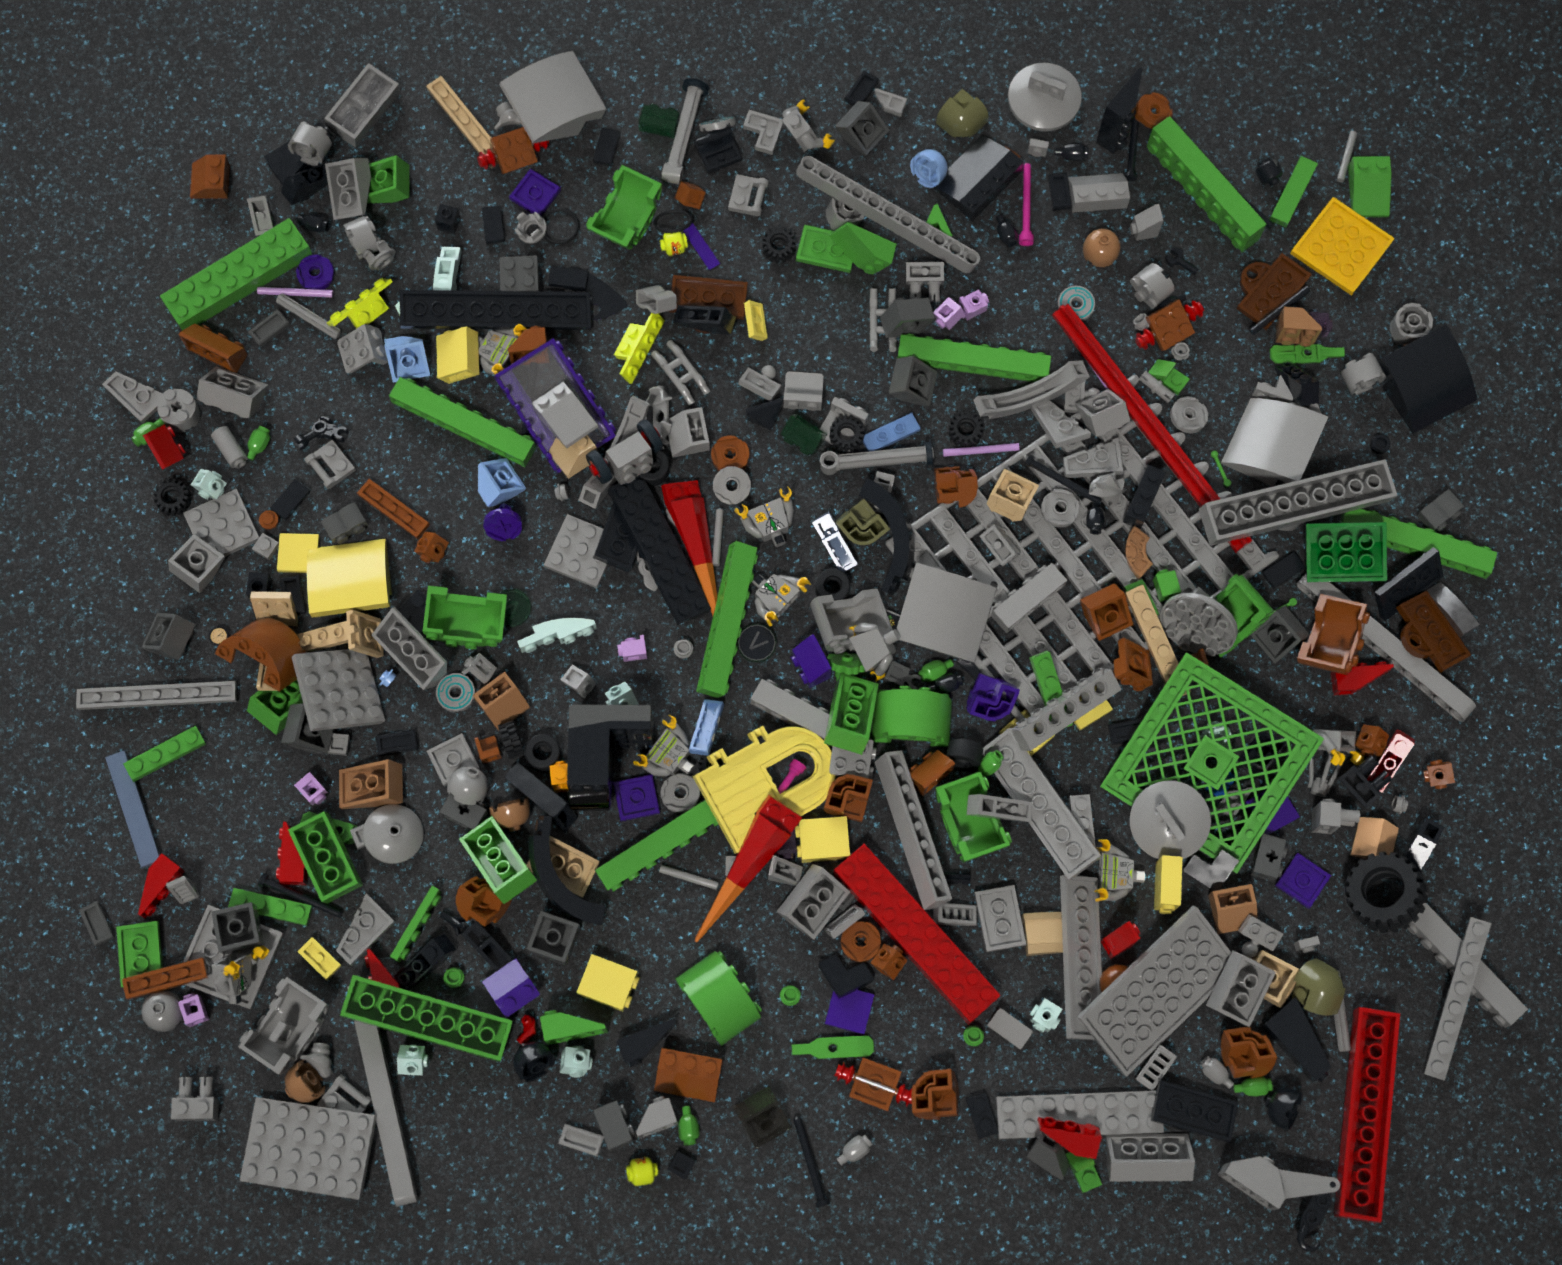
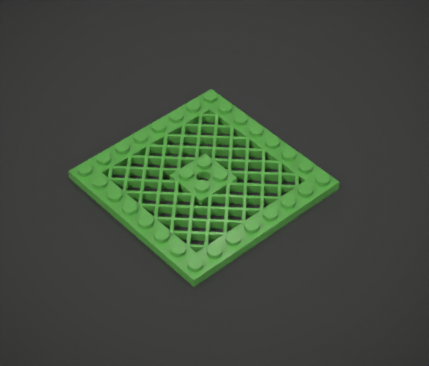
M1186 652L1100 787L1132 807L1135 799L1143 791L1139 788L1140 786H1150L1157 782L1173 779L1181 782L1180 778L1191 776L1195 790L1204 787L1209 789L1210 798H1205L1204 800L1212 802L1213 811L1210 812V815H1215L1217 824L1211 826L1210 830L1218 828L1220 837L1219 839L1209 832L1205 843L1199 850L1215 860L1221 849H1225L1240 859L1233 869V872L1237 874L1324 738ZM1192 680L1198 683L1197 685L1189 686ZM1200 687L1202 698L1191 700L1189 689ZM1203 687L1216 695L1205 697ZM1186 691L1188 701L1178 703ZM1220 697L1233 706L1222 708ZM1217 698L1219 709L1208 711L1206 700ZM1203 701L1205 712L1194 714L1192 703ZM1189 704L1191 715L1180 717L1178 706ZM1176 708L1178 718L1167 720L1173 709ZM1234 709L1236 720L1226 722L1223 711ZM1238 709L1245 712L1250 717L1240 719ZM1220 712L1222 723L1212 725L1209 714ZM1206 715L1208 726L1198 728L1195 717ZM1192 718L1194 729L1184 731L1181 720ZM1251 719L1254 730L1243 732L1241 721ZM1255 719L1267 727L1257 729ZM1178 721L1181 731L1170 734L1167 723ZM1237 722L1240 733L1229 735L1227 724ZM1165 724L1167 734L1157 736L1162 726ZM1223 725L1226 736L1215 738L1212 728ZM1209 728L1211 738L1205 735L1200 740L1198 731ZM1269 730L1271 741L1260 743L1258 732ZM1272 730L1284 738L1274 740ZM1195 731L1198 742L1187 744L1184 734ZM1255 733L1257 744L1246 746L1244 735ZM1181 734L1184 745L1173 747L1171 736ZM1241 736L1243 747L1232 749L1230 738ZM1168 737L1170 748L1159 750L1157 739ZM1227 739L1229 750L1216 741ZM1154 740L1156 751L1146 753ZM1286 741L1288 752L1277 754L1275 743ZM1289 741H1291L1292 743L1296 744V745L1294 746V748L1292 749V751H1291V746H1290V742H1289ZM1272 744L1274 755L1263 757L1261 746ZM1197 746L1192 756L1189 757L1187 747ZM1258 747L1260 758L1249 760L1247 749ZM1185 748L1187 759L1176 761L1173 750ZM1244 750L1246 761L1236 763L1239 756L1233 752ZM1171 751L1173 762L1162 764L1160 753ZM1157 754L1159 765L1148 767L1146 756ZM1288 755L1285 762L1280 767L1278 757ZM1208 757L1216 758L1217 765L1215 768H1208L1205 761ZM1143 758L1145 768L1135 770ZM1275 758L1277 769L1266 771L1264 760ZM1261 761L1263 772L1252 774L1250 763ZM1187 762L1183 769L1190 773L1179 775L1177 764ZM1247 764L1249 775L1238 777L1236 766ZM1174 765L1176 776L1165 778L1163 767ZM1160 768L1162 779L1151 781L1149 770ZM1233 768L1235 778L1225 780V778ZM1146 771L1148 782L1137 784L1135 773ZM1277 772L1274 779L1269 784L1267 774ZM1131 775L1133 776L1134 784L1128 781ZM1264 775L1267 786L1256 788L1253 777ZM1194 776L1207 784L1196 786ZM1250 778L1252 789L1241 791L1239 780ZM1236 781L1238 792L1227 794L1225 783ZM1222 785L1224 795L1213 797L1211 786L1218 790ZM1266 789L1261 799L1258 800L1256 791ZM1253 792L1255 803L1245 805L1242 794ZM1239 795L1241 806L1230 807L1228 797ZM1225 798L1227 809L1216 810L1214 800ZM1255 806L1250 816L1247 817L1246 808ZM1243 809L1245 819L1234 821L1231 811ZM1229 812L1231 822L1219 824L1217 814ZM1244 823L1241 830L1237 834L1235 825ZM1232 825L1234 836L1223 838L1221 827ZM1233 840L1231 845L1227 844L1224 841Z

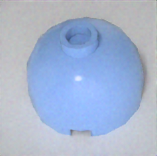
M923 150L916 154L910 163L912 175L916 174L920 179L917 181L924 187L933 188L946 177L947 162L943 155L936 150Z

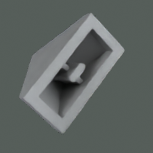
M773 856L768 880L796 886L800 881L803 867L778 856Z

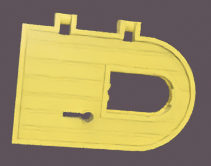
M761 726L748 733V737L752 741L750 745L728 757L723 748L707 756L712 766L694 775L693 778L734 853L739 852L755 817L754 813L757 812L768 795L800 816L815 809L826 800L832 782L835 781L836 775H832L829 772L832 752L828 745L824 744V740L820 736L801 727H785L768 734L764 726ZM761 735L765 740V742L762 744H760L759 740L757 739ZM802 751L808 753L815 765L813 774L806 780L780 794L766 769L795 752ZM720 758L722 759L723 763H725L721 767H719V764L716 761Z

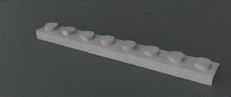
M222 681L77 689L76 708L78 710L237 702V682Z
M1473 917L1469 919L1423 1074L1445 1081L1491 923Z

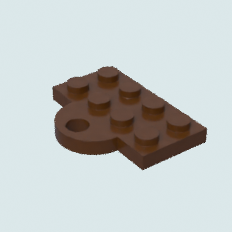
M1283 253L1279 255L1271 266L1264 262L1251 263L1244 268L1240 276V286L1246 296L1236 309L1257 324L1300 291L1312 274ZM1247 272H1254L1256 278H1249ZM1274 319L1272 322L1266 325L1263 329L1267 331L1276 319Z
M673 275L671 291L677 297L676 309L669 312L676 313L678 305L726 307L736 319L744 320V303L747 297L748 282ZM695 329L696 331H698V332H700V333H709V332H705V331H701V330Z
M1428 591L1415 596L1396 608L1406 622L1400 635L1402 645L1414 657H1430L1439 672L1442 673L1471 656V653ZM1410 639L1414 640L1417 646L1412 645Z

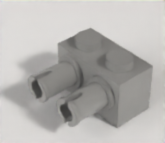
M906 262V285L910 286V299L915 298V295L921 297V286L927 284L929 286V301L933 303L935 295V303L941 302L940 285L944 284V262Z
M1323 799L1312 809L1311 833L1332 834L1341 825L1353 827L1355 822L1359 823L1360 810L1342 809L1341 803H1336L1334 799Z
M179 1077V1096L172 1098L171 1119L175 1121L218 1120L219 1099L212 1096L213 1077H200V1094L197 1098L191 1096L193 1078Z

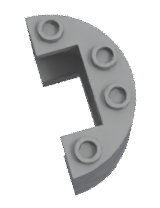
M878 589L862 590L851 599L834 601L832 595L817 596L810 603L824 646L827 651L835 652V654L843 653L846 650H850V652L855 651L849 639L854 635L852 629L849 630V627L867 623L876 624L879 628L884 627L887 633L893 630Z
M288 977L282 979L276 986L277 991L275 995L278 998L272 1000L269 1005L270 1010L266 1016L263 1015L259 1019L257 1029H250L249 1032L246 1031L240 1039L241 1044L239 1045V1048L278 1075L286 1072L290 1068L288 1064L291 1061L296 1062L304 1053L324 1022L322 1014L326 1015L328 1012V1004ZM279 1021L295 1027L285 1045L275 1043L269 1039Z

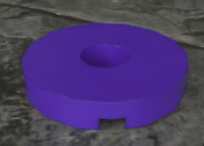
M318 254L309 255L300 261L296 269V275L299 283L305 289L323 290L332 283L334 268L329 259ZM314 269L320 270L317 276H311L310 273Z

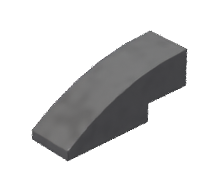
M1441 582L1426 590L1459 638L1480 625L1458 597Z

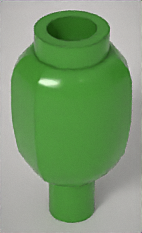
M159 418L154 423L146 422L134 431V436L131 438L138 447L147 445L143 435L164 425V422Z
M259 426L258 429L252 432L247 444L249 449L248 459L254 460L256 454L261 453L266 448L270 440V430Z
M951 659L945 662L935 660L925 664L918 674L922 682H933L945 675L947 669L953 667L954 664Z
M998 750L988 752L982 758L981 765L976 773L981 772L982 776H991L1002 765V760L1004 759L1002 753Z
M1264 1076L1253 1079L1246 1078L1242 1084L1233 1085L1235 1093L1243 1092L1248 1096L1266 1095L1268 1091L1273 1089L1271 1079H1266Z
M690 1106L682 1107L683 1116L678 1122L679 1138L684 1141V1145H694L699 1137L698 1121L691 1114Z

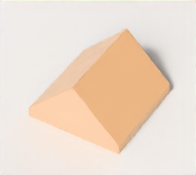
M1360 817L1350 855L1365 860L1369 859L1367 855L1372 853L1378 856L1379 852L1385 851L1387 855H1390L1394 851L1399 828L1386 819Z

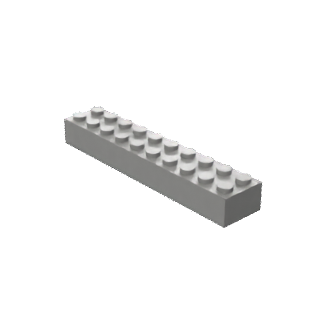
M1384 459L1208 502L1199 508V512L1209 544L1212 546L1390 502L1398 495L1387 461Z

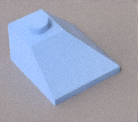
M407 336L385 339V351L393 382H397L400 377L415 379L430 376L423 339Z
M507 458L479 463L478 493L487 507L501 505L526 489Z

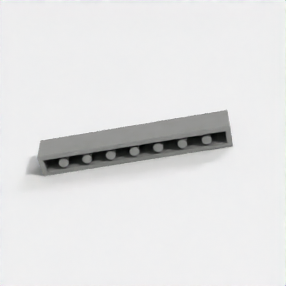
M902 750L885 752L875 761V765L923 909L940 908L949 902L952 896Z
M1402 895L1390 906L1396 904L1401 899ZM1424 903L1425 910L1423 914L1418 913V921L1416 923L1411 921L1409 923L1410 927L1407 929L1410 933L1416 934L1421 939V944L1426 949L1431 950L1435 954L1436 960L1442 965L1445 964L1450 970L1449 973L1453 976L1463 941L1427 903ZM1480 960L1470 995H1474L1479 1000V1005L1494 1016L1493 1019L1498 1025L1505 1028L1509 1027L1528 1009Z

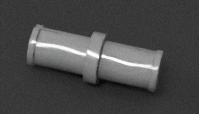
M1145 371L1139 378V381L1148 386L1153 394L1156 393L1167 403L1175 396V393L1164 386L1161 380L1158 381L1148 371Z

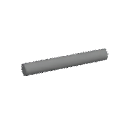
M1350 131L1337 177L1338 182H1344L1357 136L1356 131Z
M716 509L713 566H720L723 509Z
M661 865L659 870L660 873L717 890L719 882Z

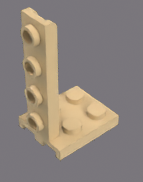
M251 592L250 599L256 620L271 618L287 626H297L298 617L291 592ZM260 663L257 691H277L263 683L267 666Z
M355 610L346 611L347 621L296 635L301 640L299 644L302 650H305L306 653L348 643L349 650L379 658L384 656L383 647L371 634L381 623V619Z

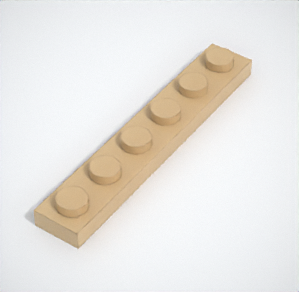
M440 76L426 86L427 90L476 151L487 154V149H490L495 153L489 134L443 77Z
M1140 585L1125 592V596L1164 684H1166L1179 663L1145 587Z

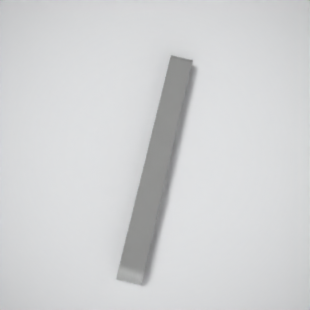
M805 156L799 163L796 173L800 179L964 273H971L980 262V255L975 250L811 156Z
M1306 573L1297 582L1298 588L1315 603L1318 602L1320 594L1352 601L1330 582H1307ZM1369 617L1362 639L1365 640L1364 643L1386 662L1393 664L1398 672L1460 722H1464L1476 708V704L1422 658L1414 657L1408 653L1398 638L1374 618Z
M354 1021L375 1115H377L376 1122L395 1205L399 1207L417 1202L416 1188L380 1028Z

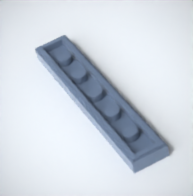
M123 750L105 758L142 868L152 865L160 856L136 781H132L123 763L129 761L126 751Z

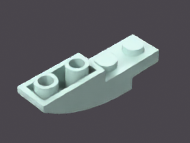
M442 247L440 257H437L433 290L456 291V278L462 253L460 247Z
M555 619L532 626L535 634L518 640L517 643L522 653H530L536 650L537 646L553 643L556 638L559 639L561 644H570L577 637L591 635L597 628L595 621L590 619Z

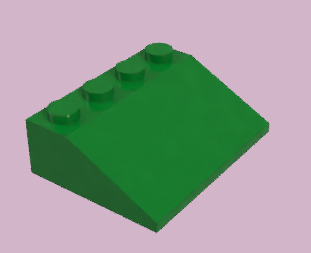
M1387 522L1305 524L1307 582L1387 581Z

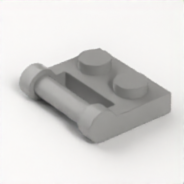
M736 174L728 210L760 216L765 188L768 187L769 181L765 178L758 179ZM753 186L758 187L754 206L751 207L748 205Z
M333 440L314 453L307 455L304 459L324 481L323 485L327 489L334 487L356 471ZM322 458L335 476L329 477L317 460Z
M340 1074L317 1104L325 1108L364 1113L372 1103V1099L369 1096H364ZM340 1087L361 1103L358 1109L337 1093Z

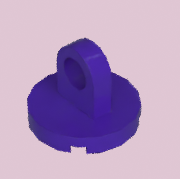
M502 503L498 509L490 511L485 516L483 528L487 536L494 540L506 541L509 538L512 540L521 533L522 519L516 512L511 510L510 505Z

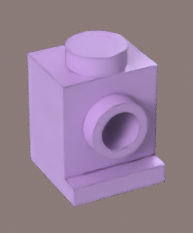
M977 290L965 297H960L958 305L962 307L966 315L965 318L969 320L987 311L989 299L985 293L981 294L980 290Z
M950 297L933 312L936 318L935 323L941 329L946 327L950 330L961 318L964 319L966 317L962 307Z
M640 635V639L637 640L636 638H627L620 645H617L619 656H623L624 662L647 659L644 635Z
M310 772L294 785L312 806L315 803L319 805L326 799L325 794L328 792ZM312 789H317L313 795L310 794Z
M195 993L188 994L183 997V1000L178 1002L186 1026L192 1027L210 1020L200 995H195ZM197 1006V1012L192 1013V1008Z

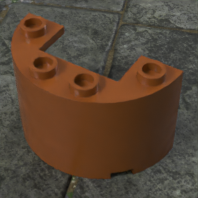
M1320 594L1315 607V622L1308 642L1302 643L1297 657L1298 663L1348 675L1352 667L1357 666L1359 660L1358 651H1362L1365 640L1362 639L1365 624H1368L1370 613L1367 612V604Z
M261 618L260 620H254L223 640L217 647L215 654L232 663L237 649L267 666L263 683L280 692L297 680L292 656L294 654L306 653V651L302 650L299 644L301 640L287 625L275 619Z

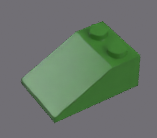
M395 155L369 164L371 180L367 204L393 203L409 198L408 163Z
M1390 156L1353 157L1348 165L1351 209L1362 217H1389L1391 194Z
M849 222L830 233L832 240L865 273L875 274L892 264L896 243Z
M294 681L280 692H256L250 697L247 712L277 735L285 729L290 705L303 704L298 681Z
M556 1010L544 1012L545 1016L540 1017L544 1042L547 1045L608 1033L605 1024L561 1012L557 1013Z

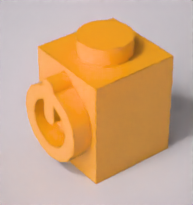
M558 761L554 765H550L551 785L554 792L563 793L571 791L572 789H568L566 762Z

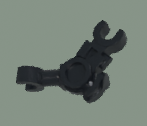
M320 416L319 421L315 422L311 428L312 431L306 435H297L293 439L300 450H303L308 446L309 441L315 437L317 439L328 438L331 440L336 438L338 442L342 443L345 440L340 435L343 433L349 434V431L344 426L338 427L333 425L329 417Z

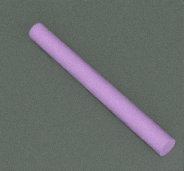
M257 287V294L280 295L282 293L286 296L333 298L334 294L333 290Z
M1019 443L943 449V457L1019 451Z

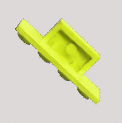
M383 278L377 280L372 289L364 290L359 294L360 298L356 301L348 302L344 306L345 309L341 312L337 311L330 316L331 320L327 324L329 326H336L347 316L356 329L363 324L368 325L389 309L379 295V292L390 285L392 280Z
M651 313L644 326L630 323L614 353L617 359L626 360L619 374L629 384L633 383L665 321L659 314Z

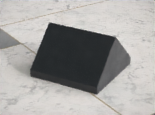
M1259 732L1260 743L1271 741L1269 733ZM1273 735L1274 740L1281 739ZM1256 738L1251 742L1250 745L1257 744ZM1286 741L1275 743L1277 754L1284 753L1288 749ZM1272 744L1261 746L1263 757L1274 755ZM1258 747L1247 749L1249 760L1260 758ZM1244 752L1238 758L1239 762L1246 761ZM1275 758L1264 760L1266 771L1271 770L1275 765ZM1261 761L1250 763L1253 774L1263 772ZM1264 775L1257 777L1262 780L1264 778Z

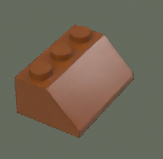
M193 324L179 333V337L187 350L231 372L237 373L248 356L241 343L237 341L233 343L221 333L215 334L205 325Z
M661 1048L654 1091L715 1103L723 1060Z

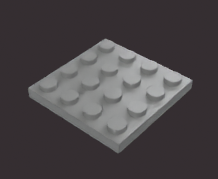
M347 649L301 653L292 656L310 731L382 724L385 721L368 655Z
M208 905L183 961L184 963L202 957L205 958L208 979L185 985L229 1001L228 995H219L217 993L211 966L213 963L229 955H223L218 951L211 913L221 909ZM261 924L264 946L270 952L263 960L258 957L259 960L251 970V986L241 992V1003L237 1004L252 1010L284 935L280 931ZM254 948L238 952L251 954Z

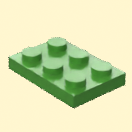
M804 225L796 261L847 273L851 272L853 264L851 259L830 237V233L833 231Z
M158 921L116 927L122 988H124L122 982L124 978L163 968Z

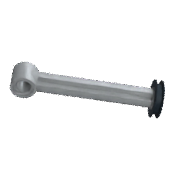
M693 78L683 81L682 89L687 94L669 161L664 164L661 181L677 185L682 181L684 171L682 165L700 98L707 96L710 89L709 85L705 82Z
M925 439L924 446L839 455L833 451H826L820 456V469L826 475H833L843 469L926 462L927 468L928 465H932L933 468L934 451L931 446V440L925 442ZM831 460L834 464L827 466L825 462Z

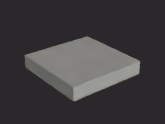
M462 733L427 750L444 787L448 785L449 779L457 769L466 766L480 769Z

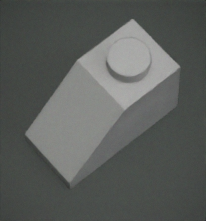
M1156 204L1134 216L1130 224V231L1132 235L1134 234L1136 241L1158 237L1163 224L1160 205Z

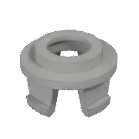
M522 212L516 217L519 223L515 232L523 242L528 244L537 243L545 236L547 224L537 212L529 215ZM533 224L538 225L539 229L537 228L529 236L527 234L528 227Z
M384 240L375 243L380 252L377 256L369 250L363 253V258L367 260L370 270H381L394 259L396 251L390 248Z

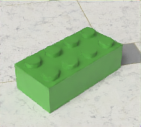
M845 673L840 674L834 688L824 744L863 754L870 736L879 684Z
M324 811L288 829L321 902L328 904L363 886L329 813Z
M493 816L459 839L493 892L503 904L537 881Z

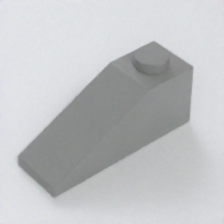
M983 794L968 795L966 815L1031 822L1033 802Z

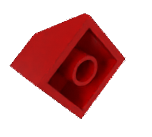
M165 424L143 435L162 470L184 459L183 454L186 453L180 443L176 444L173 437L176 435L171 426L166 427Z

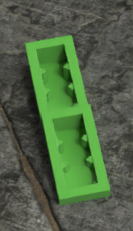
M1303 156L1300 157L1270 217L1272 222L1285 228L1287 227L1318 163Z

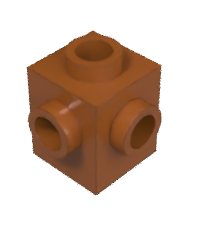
M424 532L423 536L418 540L414 552L420 555L419 559L426 563H439L445 554L444 551L449 542L436 533Z
M1363 724L1355 746L1361 750V754L1364 756L1374 755L1381 757L1386 748L1389 735L1381 727Z
M1430 761V765H1426L1427 770L1423 771L1425 782H1429L1430 786H1434L1435 789L1446 788L1447 784L1455 783L1451 761ZM1437 772H1442L1440 777L1435 776Z
M884 944L871 961V964L881 974L894 980L908 960L902 955L903 951L895 945L890 947Z

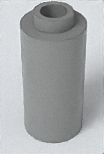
M222 426L216 429L211 434V438L230 467L237 469L243 467L248 457L229 428Z

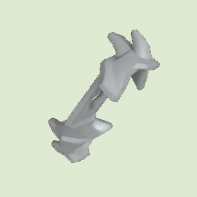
M656 386L649 389L650 393L646 402L653 408V427L659 432L662 444L668 445L669 441L666 440V436L670 434L672 426L669 424V400L672 397L665 392L664 386ZM660 411H662L664 418L661 422H658V416Z

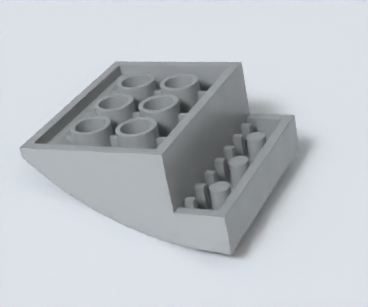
M573 51L550 56L512 74L499 84L532 143L579 135L586 121L601 119L606 111L605 105Z
M1250 398L1221 464L1274 487L1277 480L1285 483L1301 480L1328 416L1286 402Z
M916 563L896 629L900 635V641L975 663L997 588L954 573Z

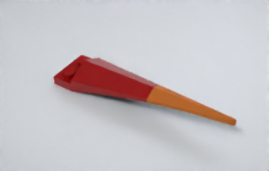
M698 480L664 484L661 488L665 505L688 551L713 616L717 601V590L704 498L701 497Z
M768 795L757 810L736 859L695 937V942L702 938L790 838L791 833L802 819L799 814L772 796Z

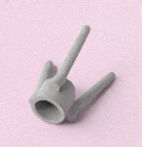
M1329 754L1322 778L1316 777L1315 781L1313 758L1310 760L1308 788H1311V794L1320 797H1326V794H1329L1330 788L1342 765L1338 764L1329 782L1326 780L1331 765L1330 760L1333 757L1332 754Z

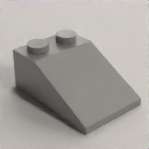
M353 158L325 164L333 219L339 220L365 215L371 180L368 158Z
M564 382L531 403L539 419L566 449L598 428L597 423Z

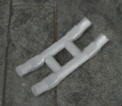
M870 288V350L872 352L878 350V334H885L883 326H877V316H882L886 309H877V289ZM889 289L888 308L896 300V289ZM896 337L889 338V351L895 352L897 350Z
M669 340L667 346L677 357L675 360L668 364L666 359L657 350H654L651 356L675 384L688 405H691L695 400L684 385L685 383L694 379L704 395L709 393L710 389L703 377L684 355L681 348L672 340ZM683 364L688 373L679 378L673 370Z

